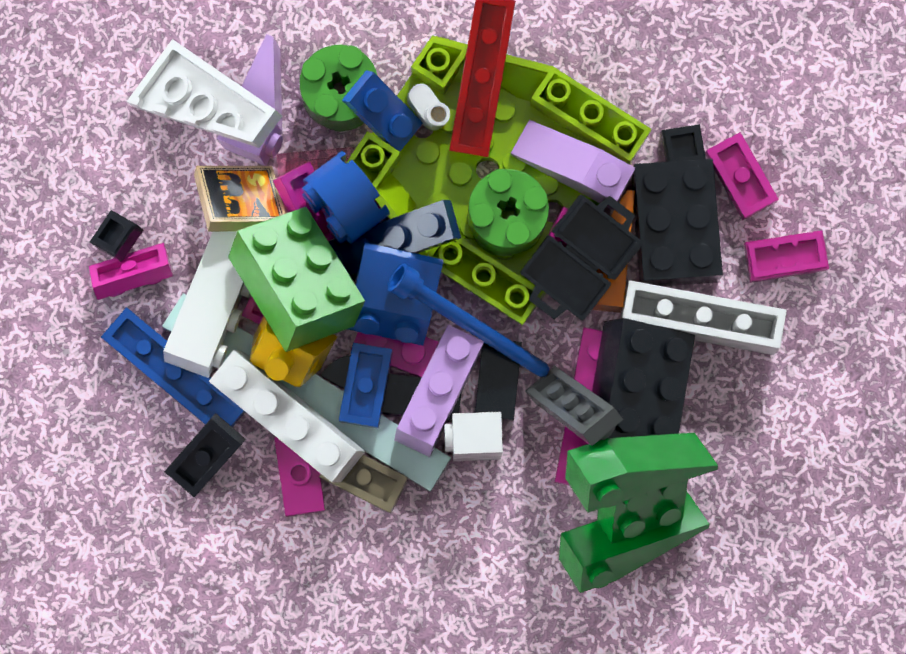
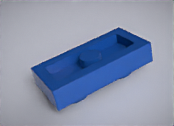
M366 70L342 99L381 140L398 151L403 149L423 124L372 71Z
M353 342L339 422L379 429L393 353L392 349Z

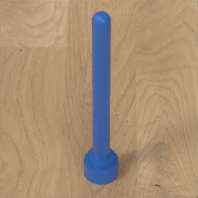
M403 263L392 274L387 286V290L400 299L408 298L412 300L415 298L533 374L539 377H544L548 374L549 366L546 362L423 285L424 280L420 278V273L417 270Z

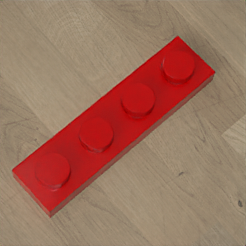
M475 0L449 151L489 157L516 4L515 0Z

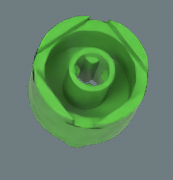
M352 45L327 46L315 52L302 66L300 92L305 110L312 120L330 130L338 132L349 131L364 124L342 101L366 70L372 71L377 75L372 61L359 48ZM341 83L345 86V93L338 94V91L334 89V84Z
M496 169L482 178L472 191L468 207V224L477 244L487 252L503 257L512 256L531 249L544 232L549 212L547 194L532 176L518 170ZM511 207L514 209V215H510L507 220L501 217L502 210Z

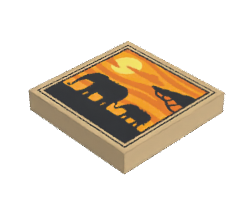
M196 166L194 178L208 232L238 231L286 214L282 199L273 183V180L276 178L272 166Z

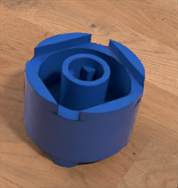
M343 151L303 179L305 186L302 187L304 192L302 197L314 213L320 210L324 213L328 223L326 228L340 245L346 240L352 244L390 215L386 205L380 209L378 208L374 200L380 194L353 160L345 164L346 153Z

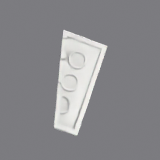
M173 39L127 100L131 106L257 148L261 147L283 117L274 108Z

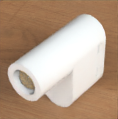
M417 84L413 86L407 96L409 106L428 130L436 131L441 129L450 118L448 106L441 103L427 85Z

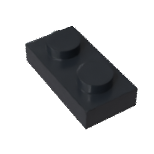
M215 413L164 472L195 497L246 439Z

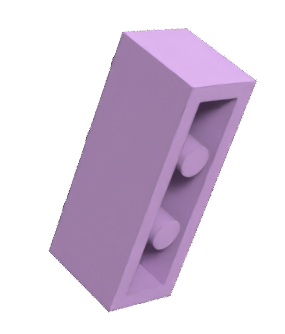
M447 326L396 429L394 441L428 457L431 456L445 428V424H447L480 356L484 341L455 327Z

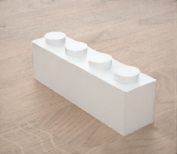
M237 231L212 232L163 351L164 362L207 378L210 377L213 367L219 369L222 365L228 349L227 346L223 345L227 332L235 333L242 315V311L237 309L242 296L247 298L250 296V292L228 258Z
M629 280L625 290L621 318L695 335V341L774 355L781 346L787 310Z
M233 350L209 382L329 481L342 482L365 453V450L283 383L272 380L264 370L253 365L249 361L250 356L245 352Z

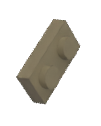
M362 455L342 482H331L322 474L319 476V478L390 514L409 480L407 476L365 455Z

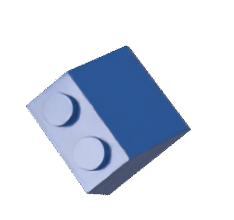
M365 243L355 282L365 303L354 327L347 330L423 346L433 309L415 298L412 300L408 298L400 299L389 292L387 286L394 271L401 264L406 263L420 273V278L424 280L423 285L437 293L443 259Z

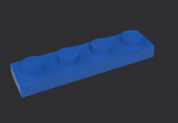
M127 307L101 336L105 342L204 424L216 413L233 427L245 413L242 408L209 382L211 377L207 378L164 362L163 351L167 340Z

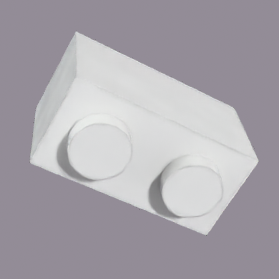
M501 412L452 413V424H445L444 428L445 452H453V461L501 460L503 453Z

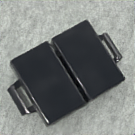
M580 194L551 231L554 237L560 238L567 244L566 247L562 245L561 241L558 242L548 235L520 270V274L535 285L529 301L554 320L568 310L578 319L584 321L611 286V282L605 279L602 273L596 271L600 269L607 275L608 279L615 280L643 245V241L629 231L635 215L611 196H608L596 206L584 195ZM607 205L626 219L622 225L603 211ZM541 291H544L560 304L556 311L537 297Z

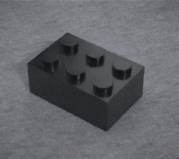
M713 159L634 164L635 171L631 178L632 191H635L633 207L636 237L643 241V245L637 251L639 282L657 286L718 283L723 276Z
M627 318L604 321L592 392L612 405L623 418L615 426L613 433L608 438L679 434L695 335Z

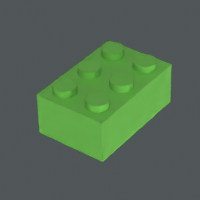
M307 207L237 231L228 258L285 352L354 327L365 300Z

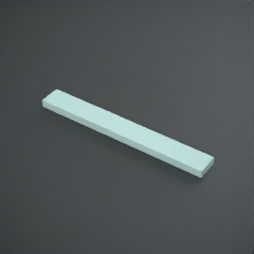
M184 293L162 325L169 332L172 331L185 300L186 294ZM238 326L235 333L228 331L223 345L228 347L224 361L233 350L245 352L250 356L253 336ZM316 374L301 387H295L280 380L281 383L365 450L367 454L407 476L411 481L429 492L432 491L451 460L450 456L437 448H434L431 456L428 457L394 441L398 425L383 415L380 418L379 429L339 422L344 391Z

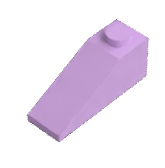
M266 34L242 87L282 115L280 47L274 37ZM282 118L260 148L218 135L217 140L224 149L267 166L270 157H276L282 146Z
M531 120L528 121L510 153L511 156L598 203H601L608 196L619 202L635 171V167L602 149ZM607 205V208H609V209H611V210L614 211L613 208H611L609 205Z

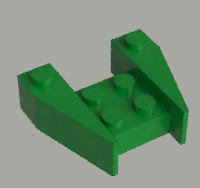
M695 433L607 438L599 440L593 446L587 444L568 450L565 479L587 513L598 510L597 521L561 533L559 560L580 593L594 588H603L609 583L619 580L709 528V522L687 492L688 479L718 470V464Z

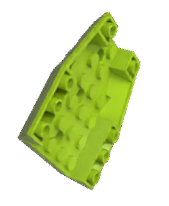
M432 35L412 64L411 76L397 97L414 113L407 102L408 93L413 86L425 84L433 91L441 103L448 106L450 110L449 121L441 129L433 131L427 138H418L413 135L401 151L396 150L381 140L374 132L370 133L367 131L346 164L353 160L364 172L380 194L375 199L377 204L381 208L384 205L387 206L390 212L389 219L441 200H451L461 239L419 254L443 259L442 274L523 326L537 306L529 301L535 285L520 274V270L548 236L554 223L546 221L544 232L539 241L531 249L519 254L503 257L489 253L480 247L475 241L468 224L470 196L475 186L481 180L476 173L478 164L489 160L494 162L498 169H513L527 173L545 190L548 203L555 202L561 207L569 208L582 193L510 155L529 120L602 149L629 165L632 164L652 129L554 66L507 54L489 157L449 151L468 44ZM585 196L587 199H589L591 202H593L596 206H597L598 204H600V203L596 202L595 200H593V199H591V198ZM507 207L501 213V217L506 220L510 215H514V209L511 207ZM541 291L537 297L542 300L546 293Z

